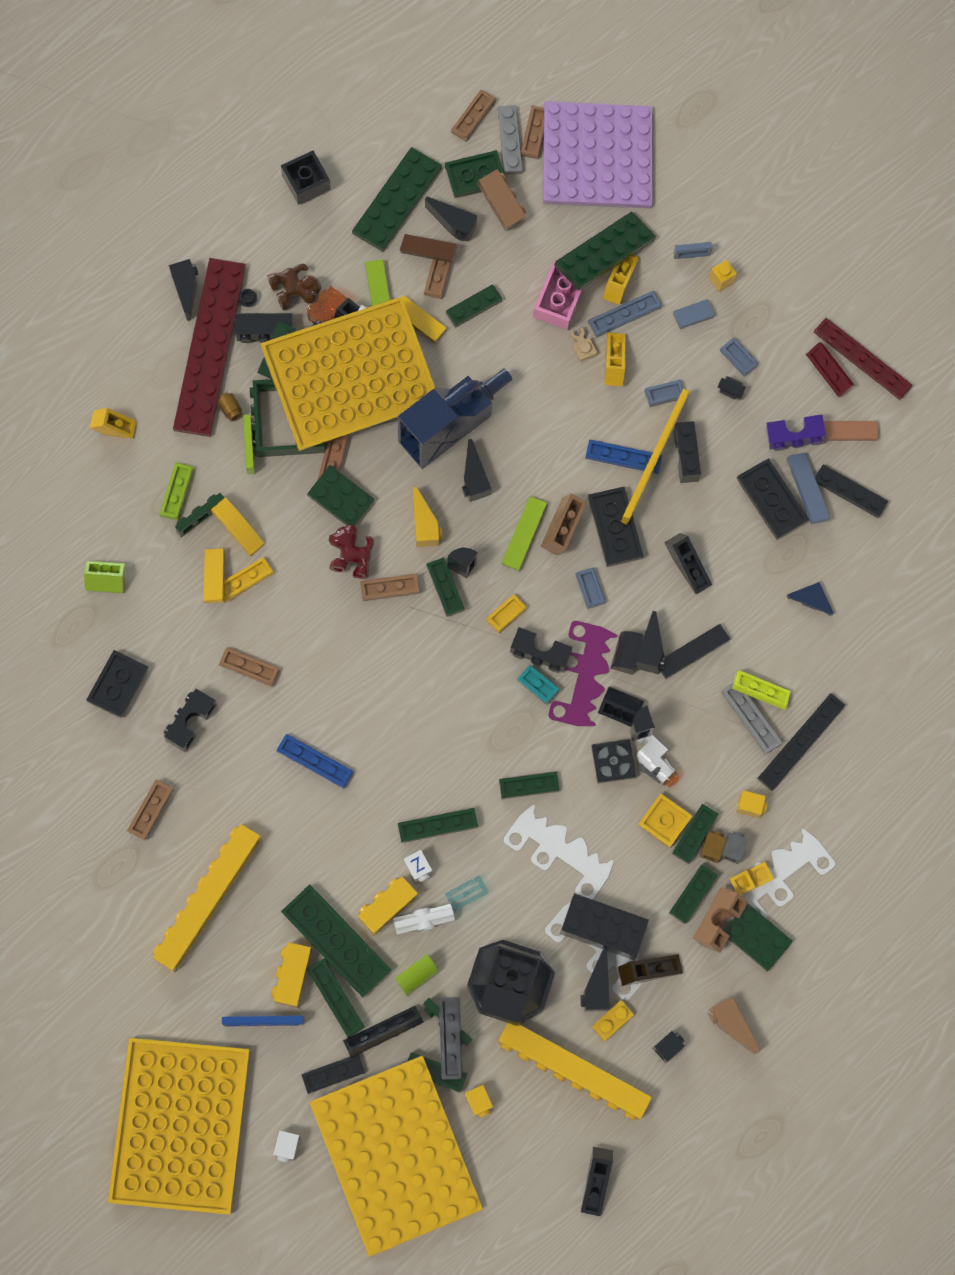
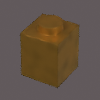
M717 831L708 832L699 857L718 863L727 838H724V835Z

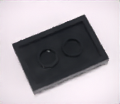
M113 650L86 701L122 718L148 671V666Z

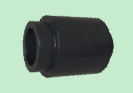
M726 376L725 379H720L717 388L720 389L719 393L734 400H740L746 386L742 385V382Z

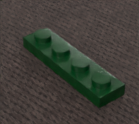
M475 808L398 823L401 843L478 828Z
M324 958L307 968L346 1036L349 1038L364 1029V1024Z

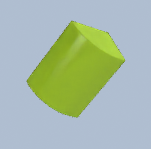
M87 561L84 570L85 591L123 593L125 586V563Z
M427 954L395 977V981L405 995L408 996L436 976L439 971Z

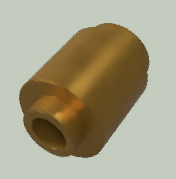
M224 393L219 397L217 404L226 419L232 422L242 417V407L233 393Z

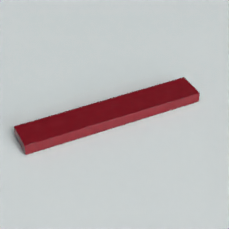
M826 317L814 330L813 333L897 399L901 400L912 387L911 383Z

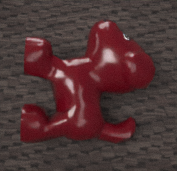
M352 524L338 528L335 533L329 535V544L340 549V558H335L330 563L329 569L341 573L346 569L348 563H357L358 567L354 569L353 577L365 579L369 575L368 562L371 559L374 539L371 536H366L367 545L365 547L355 546L357 528Z

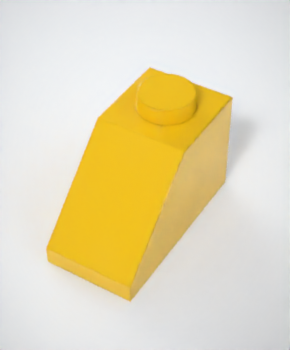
M103 408L93 411L90 429L104 435L132 439L136 421L109 408Z

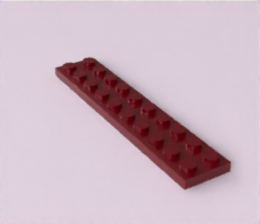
M209 258L173 431L211 437L239 303V294L246 270V264Z

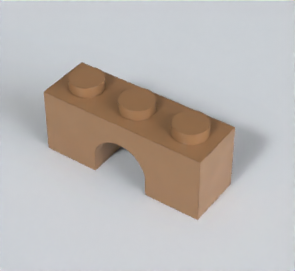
M721 887L693 939L703 947L721 953L729 938V935L722 930L724 921L730 917L739 919L748 901L739 893Z

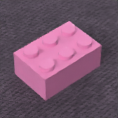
M553 261L535 305L533 318L568 330L584 288L578 291L554 266L555 261Z

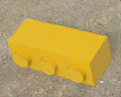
M402 876L399 879L397 877L388 884L389 888L385 892L381 890L373 897L375 900L370 905L365 904L358 911L360 913L358 919L373 936L418 897V893Z
M289 942L287 947L283 946L280 957L283 959L282 967L278 966L276 978H279L278 984L273 986L271 993L274 1003L298 1008L312 951L311 947Z

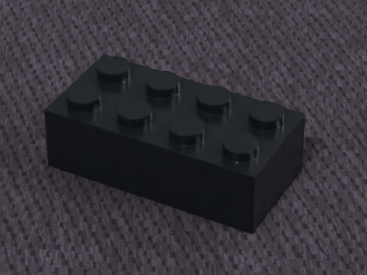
M574 893L560 934L635 960L649 919Z

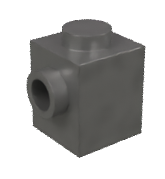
M730 832L727 836L721 858L739 864L748 839L744 838L745 835L739 832Z

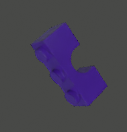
M823 415L804 417V428L797 433L787 429L785 420L767 422L766 431L769 450L780 451L785 449V447L793 446V448H800L805 444H822L826 439Z

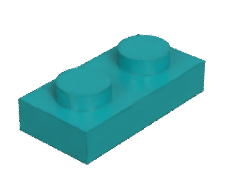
M531 665L517 678L519 683L546 705L559 691L558 687Z

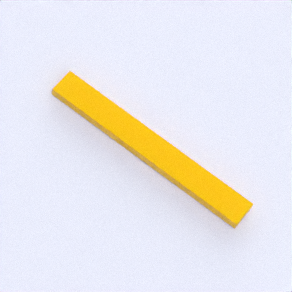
M684 388L621 519V522L624 524H628L689 395V391Z

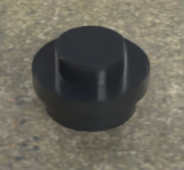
M244 289L240 292L238 300L242 306L251 307L256 303L257 296L253 290Z

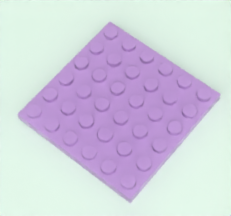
M544 101L543 204L651 208L652 106Z

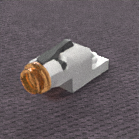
M653 735L637 740L639 743L645 744L636 755L641 763L640 770L659 784L670 788L680 777L668 760L662 758L668 749Z

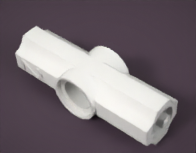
M451 904L432 909H419L412 914L395 917L393 921L397 935L413 931H426L437 925L453 922L455 919Z

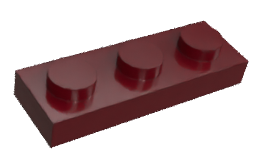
M822 342L817 343L806 354L838 397H842L854 386L853 382Z

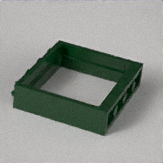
M273 379L252 380L253 387H250V398H254V404L250 405L251 416H255V422H251L252 434L256 433V440H252L253 451H257V456L271 457L325 453V443L302 451H298L297 445L263 447L260 392L277 390Z

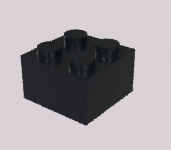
M314 150L281 165L282 176L298 205L331 190L330 179Z

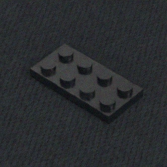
M769 458L737 476V481L776 540L809 521V518Z
M625 486L588 494L606 567L643 559L644 556L633 515L628 524L621 522L629 504Z

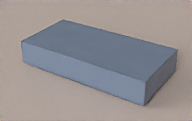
M712 242L675 245L674 259L710 256Z
M708 299L673 311L680 329L714 318V312Z
M732 338L720 348V352L744 377L759 364L735 338Z
M676 380L645 388L644 391L649 407L677 401L683 386L681 380Z
M594 567L576 572L575 575L587 609L605 604L606 602Z

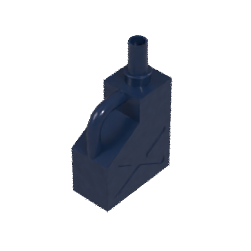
M503 368L484 383L472 380L467 376L451 389H432L398 415V442L421 469L425 468L491 417V400L494 399L493 395L513 380L512 376Z

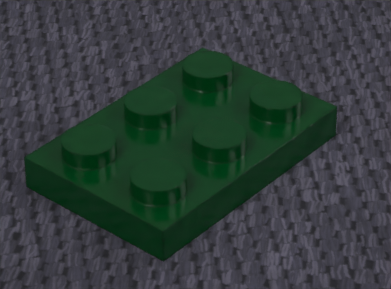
M497 150L444 163L454 198L481 192L477 185L478 181L497 169L500 173L504 174Z
M331 465L327 467L307 493L309 498L343 524H352L354 526L375 500Z
M748 903L740 918L734 917L724 929V932L729 935L728 939L767 972L793 942Z

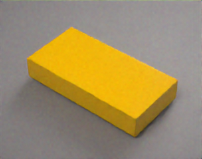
M513 594L490 614L486 621L500 633L521 615L527 607Z

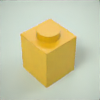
M725 260L711 269L709 279L720 292L735 282L737 273L730 263Z
M743 790L739 797L736 813L759 818L762 813L765 814L768 804L765 802L766 796Z
M484 1085L464 1093L474 1117L479 1115V1118L490 1114V1109L493 1106Z

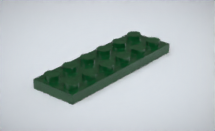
M411 147L353 228L352 234L383 252L441 170L442 165Z
M631 211L556 260L554 266L580 291L653 242L656 236Z
M310 884L281 911L362 998L392 971Z

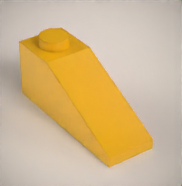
M632 255L614 267L602 299L620 305L639 257Z
M607 332L604 385L623 386L626 334Z
M413 487L416 547L439 545V539H443L442 528H438L437 519L417 487Z

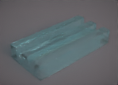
M479 875L445 893V896L455 912L487 895L489 891ZM476 882L479 883V885L463 892L462 894L454 898H451L453 894L467 888L468 886ZM482 888V892L455 906L454 902Z

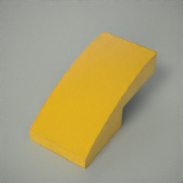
M763 862L729 879L735 891L743 895L774 880V877L767 863Z

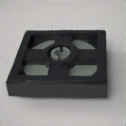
M630 739L591 745L597 784L636 778Z

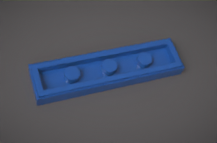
M589 439L585 459L644 471L653 453ZM662 455L659 456L652 471L654 474H659Z
M288 734L284 736L276 750L278 753L343 789L354 773L351 769Z
M303 1016L222 1017V1025L224 1027L302 1026Z

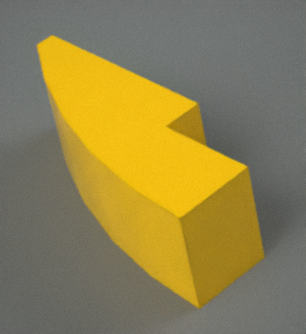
M226 497L211 509L216 519L250 557L265 545L254 529Z

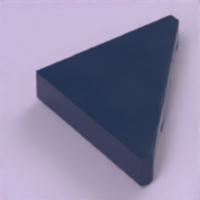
M820 582L787 594L788 599L802 603L804 606L814 610L817 609L827 613L829 616L834 614Z

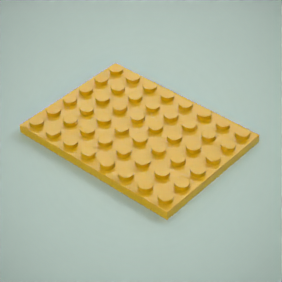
M402 296L260 343L298 451L398 418V415L428 392L436 389Z
M129 1038L108 1203L231 1215L250 1049Z
M423 1055L309 1102L369 1257L483 1210Z

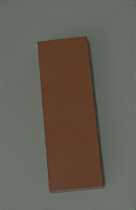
M408 234L404 235L400 247V252L403 254L450 263L453 262L457 250V244Z

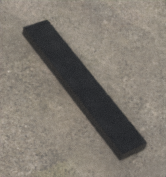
M830 693L757 779L773 791L844 708L845 704Z

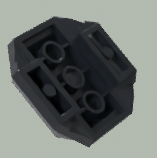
M500 940L479 948L467 988L479 1014L518 1026L544 1011L555 972L541 952L506 940ZM507 976H514L516 980L511 981L507 978Z

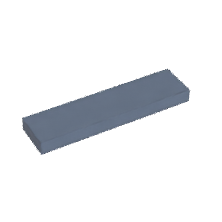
M653 290L589 319L588 324L597 338L661 309L662 305Z
M806 453L789 455L787 462L810 523L815 524L828 521L830 517Z

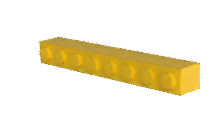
M241 823L231 831L229 842L221 846L218 852L220 855L217 860H213L208 867L209 872L206 877L202 876L197 883L198 889L195 894L191 893L187 898V906L176 915L174 926L166 930L164 934L165 939L162 944L158 943L153 950V959L174 973L261 841L260 835Z
M507 1023L498 1040V1043L501 1044L500 1048L509 1053L513 1050L518 1053L517 1057L525 1062L533 1061L536 1063L535 1067L543 1072H546V1070L554 1073V1078L562 1082L564 1079L571 1082L570 1086L580 1092L582 1089L589 1092L588 1096L598 1102L600 1099L607 1102L606 1106L614 1111L619 1109L625 1112L624 1116L632 1121L642 1118L652 1098L522 1025L516 1026Z

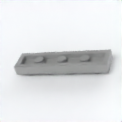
M498 106L497 112L504 174H522L516 106Z
M732 683L723 689L721 694L766 755L780 746L782 742L750 697L732 689Z

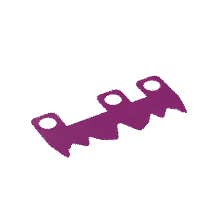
M575 620L571 623L568 634L569 638L585 642L586 645L583 655L574 652L570 655L577 658V665L573 668L568 666L565 668L567 671L578 673L571 704L553 701L548 716L551 720L575 726H596L590 720L587 713L596 709L595 705L590 701L598 698L605 688L593 677L609 672L607 661L601 654L610 652L605 641L610 638H616L617 635L603 627ZM581 625L585 628V634L582 637H577L573 634L575 626ZM558 705L565 709V715L560 718L553 714L554 707Z

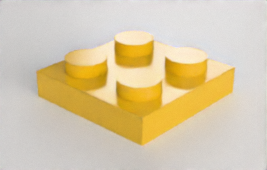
M660 793L638 826L670 848L692 818V815Z

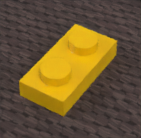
M620 1000L591 1027L605 1042L630 1020L634 1014Z

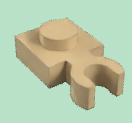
M582 327L579 328V333L581 334L579 336H576L573 331L570 332L571 339L576 342L573 343L572 347L579 362L597 356L590 337L584 338L585 332Z

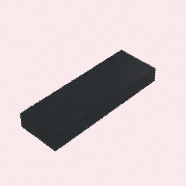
M359 1055L301 1075L307 1093L310 1094L365 1074Z

